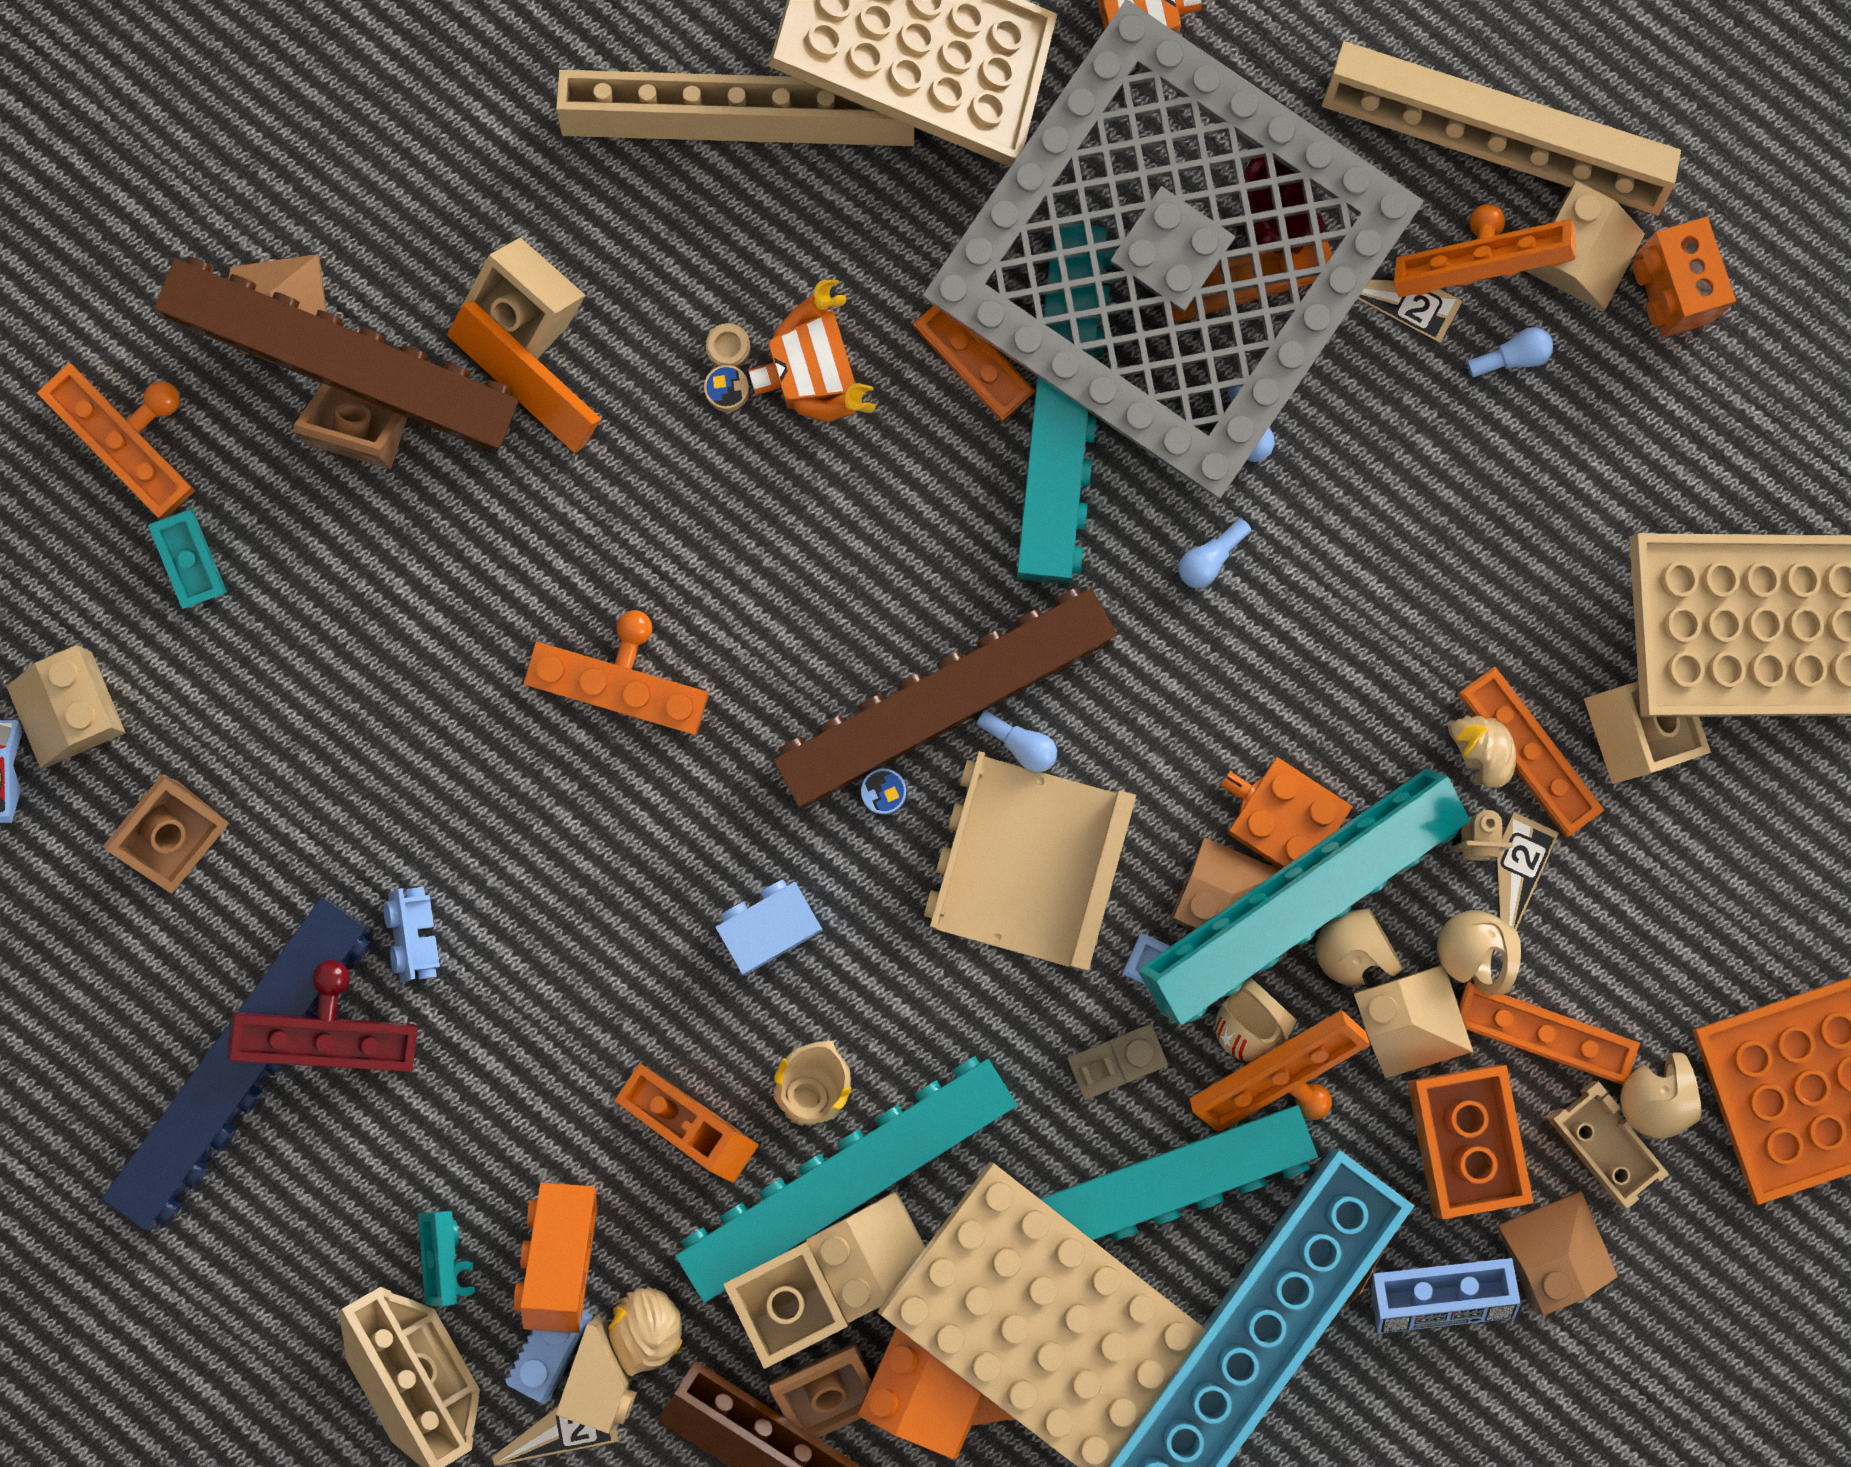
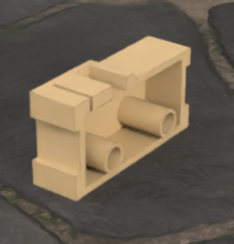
M1591 1081L1580 1090L1582 1095L1566 1109L1558 1108L1547 1119L1620 1208L1628 1209L1639 1200L1637 1195L1654 1180L1661 1182L1669 1173L1632 1130L1633 1128L1627 1120L1623 1119L1618 1113V1110L1621 1108L1610 1094H1606L1607 1091L1599 1081ZM1581 1127L1584 1128V1135L1582 1137L1579 1135ZM1618 1170L1620 1175L1619 1178L1616 1180L1614 1175L1615 1172Z

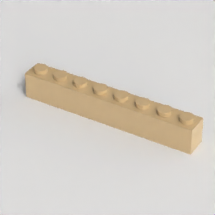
M1346 41L1342 43L1322 103L1324 108L1558 184L1572 187L1577 180L1617 201V203L1657 216L1660 215L1676 182L1681 154L1680 149Z
M559 70L556 110L562 136L914 146L915 127L795 77Z

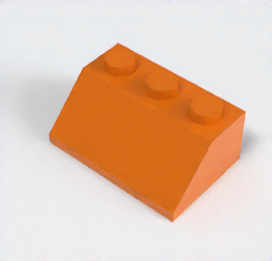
M896 1327L857 1416L895 1436L951 1459H957L984 1394Z

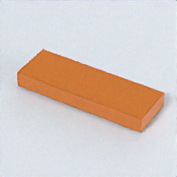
M932 306L913 323V328L1002 423L1035 395L1036 390L995 347L935 306Z

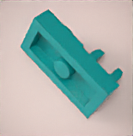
M193 508L148 525L182 609L227 592Z
M452 1211L418 1213L425 1305H456L457 1296H470L475 1293V1287H460L457 1283V1275L461 1270L473 1268L472 1262L454 1261L456 1257L455 1247L459 1242L458 1225L453 1219Z

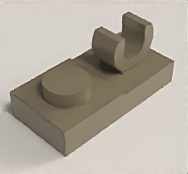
M1151 1023L1067 1058L1084 1100L1169 1066Z

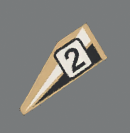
M1370 280L1358 297V300L1439 343L1442 341L1462 303V300L1441 289L1432 290L1424 295L1413 294L1398 297L1394 280Z
M1514 812L1502 838V842H1511L1513 847L1499 852L1497 865L1500 919L1517 930L1559 832Z
M556 1407L493 1456L494 1466L618 1442L616 1425L608 1434L555 1415L558 1408Z

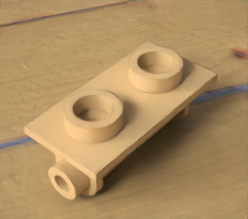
M1485 810L1469 817L1470 822L1461 828V843L1451 846L1450 851L1463 852V860L1490 861V858H1499L1500 851L1512 848L1513 843L1502 842V819L1499 814L1492 810Z

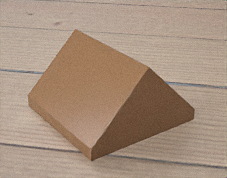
M322 384L295 422L293 432L308 446L391 469L407 417Z
M161 775L102 847L172 894L230 823L180 782Z
M854 1341L772 1379L769 1388L786 1419L814 1437L820 1438L861 1419L857 1415L873 1378L857 1342Z

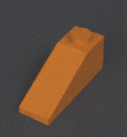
M641 1063L636 1067L614 1100L708 1171L732 1183L736 1181L759 1144Z

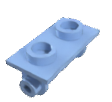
M424 887L407 889V898H404L403 888L388 893L389 901L384 902L385 923L387 928H393L395 946L390 948V962L393 972L399 973L400 983L415 979L414 971H418L419 980L437 977L436 968L440 967L435 936L418 937V929L434 927L430 895H425Z

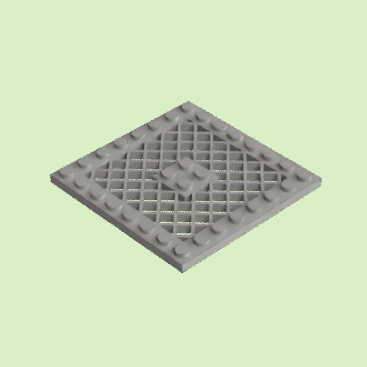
M1125 0L922 297L1138 446L1220 500L1417 213L1424 200L1129 0ZM1136 66L1146 71L1145 73L1131 75ZM1153 82L1157 103L1133 107L1130 86ZM1162 83L1184 98L1165 101ZM1122 88L1125 109L1105 112ZM1190 107L1194 128L1171 132L1167 111ZM1199 108L1221 123L1202 126ZM1159 113L1163 134L1139 138L1136 117ZM1128 118L1131 140L1108 144L1104 123ZM1097 125L1100 146L1080 149L1093 128ZM1227 132L1231 153L1208 157L1204 136ZM1236 133L1258 148L1239 152ZM1196 138L1200 159L1177 163L1173 142ZM1165 144L1168 165L1145 169L1141 148ZM1134 150L1137 171L1114 175L1110 154ZM1102 155L1106 177L1082 181L1079 160ZM1264 157L1268 179L1245 183L1241 161ZM1273 158L1295 172V174L1277 177ZM1071 162L1075 183L1054 186ZM1233 163L1237 184L1214 189L1210 167ZM1202 169L1205 190L1182 194L1179 173ZM1171 175L1174 194L1161 186L1151 200L1147 179ZM1139 181L1143 202L1120 206L1116 185ZM1301 182L1305 204L1283 208L1279 186ZM1311 184L1333 199L1314 202ZM1108 186L1112 208L1088 212L1085 191ZM1270 188L1274 210L1251 214L1247 192ZM1077 192L1081 214L1057 218L1053 197ZM1239 194L1243 216L1220 220L1216 198ZM1046 198L1050 220L1029 223ZM1208 200L1211 219L1188 203ZM1338 207L1342 229L1320 233L1316 211ZM1348 209L1359 216L1352 227ZM1143 212L1127 237H1125L1122 216ZM1307 213L1311 235L1288 239L1284 217ZM1114 217L1118 239L1094 244L1090 222ZM1276 219L1280 241L1257 245L1253 223ZM1083 223L1087 245L1063 249L1059 228ZM1245 225L1249 247L1227 251L1236 236L1225 228ZM1052 229L1056 251L1031 255L1028 233ZM1019 236H1021L1024 257L1003 261ZM1343 239L1326 264L1322 242ZM1313 244L1317 266L1294 271L1290 248ZM1118 249L1111 258L1110 264L1120 271L1100 275L1096 253ZM1282 250L1286 272L1263 276L1259 254ZM1089 254L1093 276L1069 281L1065 259ZM1250 256L1254 278L1231 282L1228 260ZM1057 260L1061 282L1037 287L1034 264ZM1219 263L1223 284L1202 288ZM1026 266L1030 288L1006 292L1002 270ZM994 273L996 274L999 293L986 285ZM1318 276L1300 302L1296 279ZM1126 279L1130 302L1106 306L1102 284ZM1134 280L1156 294L1157 297L1137 300ZM1288 281L1292 304L1269 308L1265 285ZM1094 285L1098 308L1075 312L1071 290ZM1256 287L1260 310L1238 314L1233 291ZM1063 291L1067 314L1043 318L1039 296ZM1225 293L1229 315L1206 320L1202 297ZM1032 297L1036 318L1011 301ZM1194 299L1198 321L1175 325L1171 305L1184 313ZM1163 305L1167 327L1143 331L1139 309ZM1132 311L1136 333L1112 337L1108 315ZM1292 313L1275 338L1271 316ZM1100 317L1104 339L1080 343L1076 321ZM1262 318L1266 341L1243 345L1239 322ZM1069 322L1073 343L1048 326ZM1231 324L1235 347L1212 351L1208 328ZM1200 330L1204 353L1181 357L1176 334ZM1169 336L1173 358L1149 363L1145 340ZM1137 342L1141 364L1118 368L1114 346ZM1106 348L1110 368L1085 351ZM1267 350L1249 376L1245 353ZM1237 355L1241 378L1218 382L1214 359ZM1206 361L1210 384L1186 388L1182 365ZM1174 367L1179 390L1155 394L1151 371ZM1143 373L1147 394L1124 379L1123 376ZM1242 386L1224 413L1220 390ZM1211 392L1216 415L1192 419L1188 396ZM1180 398L1184 419L1160 402ZM1216 424L1209 436L1196 428Z

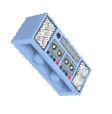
M1512 1258L1373 1274L1370 1288L1378 1334L1513 1319L1516 1317L1520 1306Z

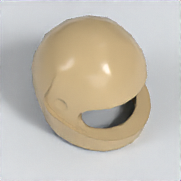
M1369 908L1351 910L1338 919L1330 920L1322 926L1318 933L1315 944L1317 961L1325 974L1337 983L1347 986L1365 985L1362 974L1370 966H1379L1393 977L1403 970L1391 943Z
M1470 910L1453 916L1445 923L1438 937L1437 953L1441 965L1455 980L1465 983L1473 978L1479 990L1484 994L1504 995L1511 989L1518 975L1521 960V944L1519 935L1512 926L1493 914L1481 910ZM1496 949L1502 954L1503 964L1499 977L1493 983L1490 967L1492 953Z
M1684 1053L1668 1054L1664 1078L1655 1075L1649 1067L1642 1065L1633 1071L1623 1084L1620 1095L1623 1116L1632 1128L1642 1135L1650 1138L1666 1139L1680 1134L1700 1120L1701 1101L1698 1085L1691 1064Z

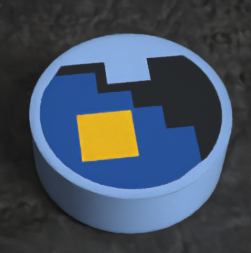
M878 769L871 772L864 779L861 795L864 804L869 810L876 814L887 815L894 813L903 805L906 798V786L902 777L895 771Z

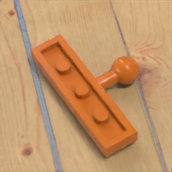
M1493 204L1480 205L1472 212L1469 220L1470 229L1477 236V240L1397 257L1394 286L1398 297L1413 294L1424 295L1432 290L1455 285L1466 286L1478 280L1497 276H1512L1520 271L1543 266L1554 267L1564 262L1575 260L1576 231L1573 221L1568 219L1500 234L1505 226V216L1502 210Z
M70 362L37 392L57 415L160 520L167 518L195 492L194 488L140 434L156 416H169L179 407L180 395L176 387L171 383L157 381L150 384L144 392V403L127 420Z
M631 610L619 618L616 630L621 643L615 664L536 641L524 685L690 734H698L710 692L632 669L638 646L644 644L652 634V623L645 613Z
M1340 1010L1192 1096L1190 1102L1193 1113L1219 1133L1285 1094L1290 1093L1296 1098L1295 1103L1299 1105L1304 1118L1319 1120L1325 1117L1331 1109V1095L1322 1085L1306 1084V1082L1369 1047L1370 1043L1367 1033L1345 1012Z

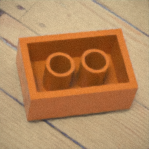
M1492 1065L1407 1081L1433 1217L1448 1219L1533 1203L1507 1065Z

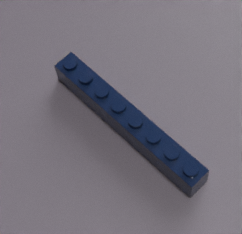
M321 897L238 1012L317 1017L314 1012L318 1008L320 993L315 989L312 981L315 968L327 960L339 961L346 968L351 962L356 965L370 949L372 942L368 938L374 930L331 899ZM231 1022L102 1197V1200L145 1231L157 1229L160 1225L166 1227L170 1224L182 1207L177 1202L187 1187L194 1189L208 1172L209 1167L205 1162L215 1149L219 1152L222 1151L235 1135L236 1129L232 1125L242 1111L248 1114L260 1101L264 1092L259 1088L269 1074L275 1077L286 1065L230 1061L226 1056Z

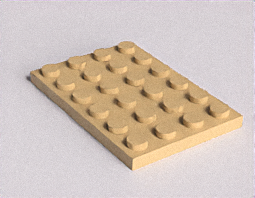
M787 0L768 66L1011 167L1025 147L1057 14L1026 0Z
M1638 533L1629 537L1641 717L1851 716V535Z
M993 1162L988 1163L877 1312L1077 1467H1107L1205 1330L1199 1323Z

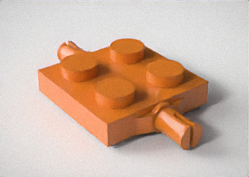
M1278 757L1272 762L1265 775L1253 785L1234 774L1231 770L1220 785V787L1225 788L1242 800L1239 815L1227 834L1280 869L1340 829L1341 824L1353 807Z

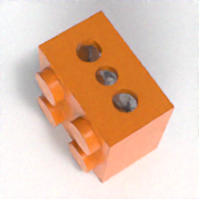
M1708 216L1655 232L1634 256L1633 271L1635 278L1640 286H1645L1650 301L1647 303L1648 317L1651 324L1655 328H1659L1662 338L1711 324L1736 302Z

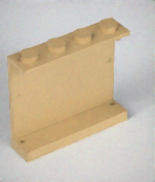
M979 751L976 762L971 760L966 762L960 786L967 787L968 792L964 805L958 803L954 805L948 829L956 831L952 849L944 846L942 848L936 873L943 874L944 878L940 892L930 891L924 916L932 918L931 929L1087 972L1091 964L1136 795L1120 790L1114 793L1046 773H1034L1026 770L1024 767L985 757V753Z

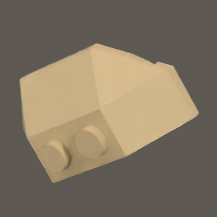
M379 1287L339 1310L346 1361L392 1443L421 1467H445L471 1451L480 1389L435 1309Z

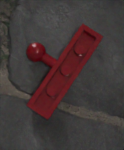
M327 960L320 963L313 972V985L320 993L317 1017L232 1012L226 1056L230 1061L413 1071L418 1026L411 1023L336 1018L338 995L347 989L350 981L348 969L343 963L336 960Z

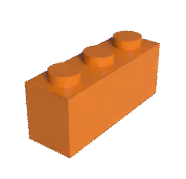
M540 1182L538 1200L530 1199L527 1226L533 1227L531 1241H523L520 1261L521 1269H526L524 1283H516L514 1293V1311H521L523 1329L569 1333L580 1332L598 1209L595 1186Z

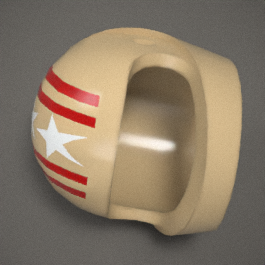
M1249 977L1243 982L1242 987L1237 992L1231 994L1220 1007L1216 1016L1215 1031L1217 1039L1225 1051L1236 1059L1252 1062L1285 1043L1297 1020Z

